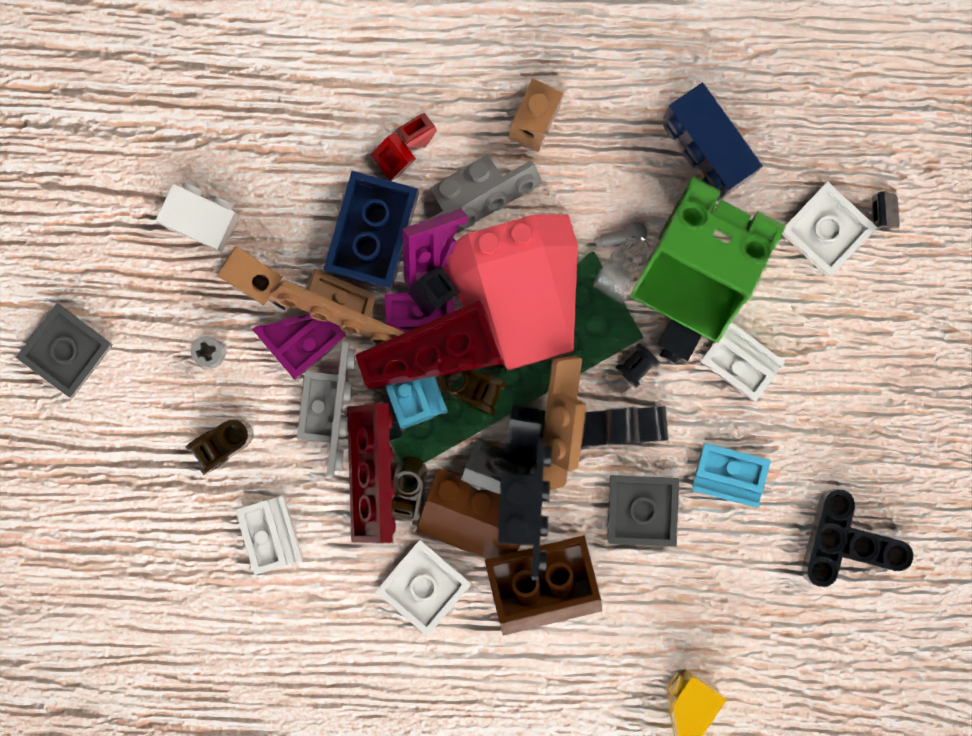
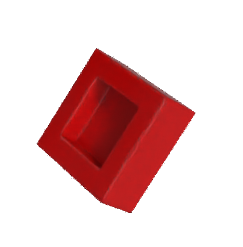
M396 132L387 136L370 154L389 181L398 178L416 160Z

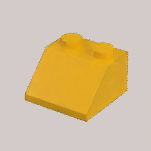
M687 669L682 674L677 672L666 687V690L669 691L667 702L674 736H704L727 701L718 690Z

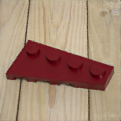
M480 300L355 355L364 384L369 389L505 363L485 308Z

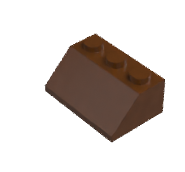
M439 468L416 532L485 559L517 552L520 545L498 544L500 494L487 489H476L468 482L461 480L462 476Z
M585 535L540 546L541 551H547L546 572L539 571L538 580H531L533 548L484 559L502 635L602 611V600Z

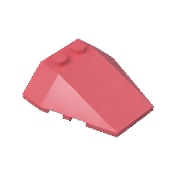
M533 214L468 233L456 241L457 244L452 254L447 258V265L444 271L460 291L456 297L463 307L479 300L483 304L505 362L503 365L507 371L574 352L578 244L569 214Z

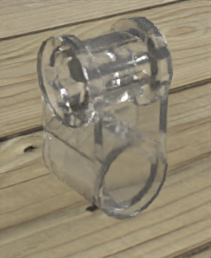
M640 236L628 237L612 252L608 261L597 274L592 286L619 304H622L634 289L640 273L650 258L651 248L648 242Z

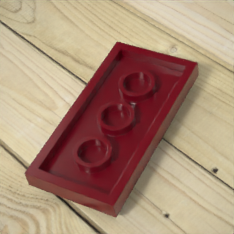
M377 403L347 406L351 542L393 543L396 521L392 515V500L395 488L391 481V465L394 455L390 446L389 431L392 427V416L389 412V404Z

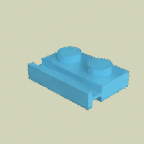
M435 376L386 386L401 429L427 421L439 414L448 413Z
M703 443L691 491L759 508L771 460Z

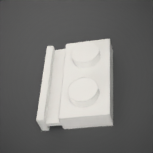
M732 322L719 343L714 342L700 360L702 364L753 402L758 400L785 363V361Z
M284 495L235 509L254 575L303 561Z

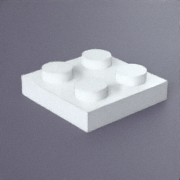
M827 181L786 224L782 235L830 278L877 227Z
M420 539L376 590V593L428 636L472 583Z

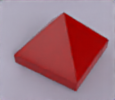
M422 113L397 128L396 131L408 148L427 147L437 129L428 116Z

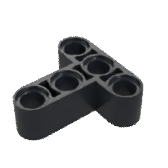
M666 406L624 407L586 412L581 447L669 440Z
M830 489L820 497L802 566V573L809 583L818 587H827L836 581L842 558L893 571H903L911 566L914 553L909 544L904 541L851 528L855 511L853 496L845 490ZM835 495L841 496L845 502L843 511L838 514H834L829 507V502ZM831 528L835 531L836 541L832 546L825 547L821 542V534L825 529ZM865 537L869 542V550L865 555L859 556L854 550V544L858 538ZM897 545L902 551V558L897 564L893 565L889 562L887 556L889 549ZM823 561L827 565L828 573L824 579L816 580L813 577L812 569L816 563Z

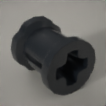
M640 343L635 346L636 351L623 364H618L615 367L635 388L640 385L639 380L653 366L657 367L660 364L657 358Z

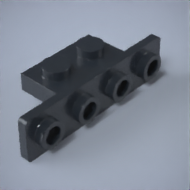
M538 438L536 474L501 472L498 544L533 546L531 580H538L539 571L546 572L547 551L540 550V537L548 536V516L541 515L542 502H549L550 481H543L544 467H551L552 446H545V438Z

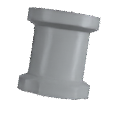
M210 336L199 337L191 347V357L194 362L207 368H215L221 365L226 356L223 343ZM206 344L216 348V351L211 354L212 360L201 357V353L205 351Z

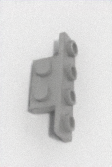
M487 154L429 188L442 209V212L432 218L461 208L467 214L468 220L466 225L458 226L456 234L465 228L471 227L492 212L502 209L506 204L523 194L530 193L534 188L542 184L541 177L533 161H528L502 176Z
M342 340L338 375L305 371L297 439L330 443L327 477L334 478L335 471L342 472L344 451H338L339 437H346L348 417H342L343 403H350L352 383H345L347 369H354L356 349H349L350 341Z

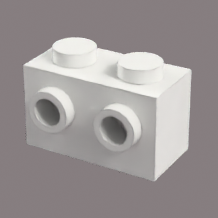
M184 182L182 188L172 184L155 221L164 227L222 253L239 218V215L232 211L234 205L216 196L213 202L201 197L202 190Z

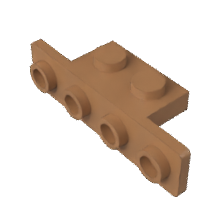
M318 269L310 273L306 289L282 280L270 292V296L278 299L281 305L304 310L310 313L313 319L318 321H330L337 324L346 333L365 336L371 339L374 345L381 344L404 333L401 330L370 318L376 298L375 294Z
M577 356L558 358L552 361L543 430L545 446H552L551 467H544L543 481H550V490L564 487L566 485L567 471L576 470L579 465L587 403L577 399L582 358Z

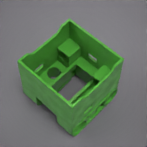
M693 176L658 236L659 240L630 297L706 338L719 343L740 309L751 298L786 225L760 211H757L752 220H750L752 215L722 199L719 200L716 206V201L721 191ZM717 230L730 237L729 244L714 237L715 231Z

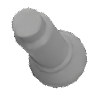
M631 222L623 230L603 234L595 238L597 248H606L626 242L638 245L646 240L647 229L641 222Z

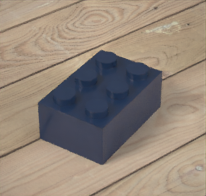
M703 82L668 106L663 116L666 121L663 123L665 131L672 140L679 139L685 148L682 153L687 162L693 168L698 166L705 176L702 178L703 182L721 191L719 195L721 199L754 177L763 167Z
M351 170L324 271L327 274L392 291L403 255L402 229L411 226L419 197L418 188Z

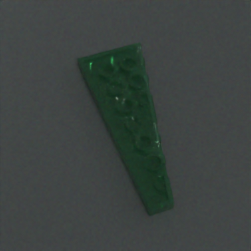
M595 252L589 253L577 264L574 352L507 371L503 364L472 369L479 373L489 374L507 383L506 389L501 390L494 405V410L496 411L494 416L477 411L465 403L449 397L444 392L442 397L448 413L439 414L432 419L406 428L401 434L402 437L395 439L391 443L400 460L408 456H415L426 463L510 415L512 405L524 407L547 394L549 391L552 361L554 359L571 356L582 358L581 373L644 338ZM463 375L449 388L455 389L461 386L464 379Z

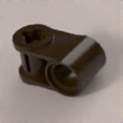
M475 370L438 376V384L449 397L490 416H494L496 412L494 405L501 390H505L507 387V383ZM454 374L463 375L464 379L461 386L455 389L448 388V380Z
M242 419L227 420L213 430L197 437L187 444L185 448L187 451L193 452L202 466L201 473L204 476L246 448L252 442L253 429L248 422ZM233 425L239 426L243 431V439L238 444L232 443L228 438V431Z
M408 456L400 460L392 481L395 488L392 500V515L395 518L412 521V525L416 526L418 525L422 509L423 490L427 475V467L418 457ZM410 474L416 480H408L403 475Z

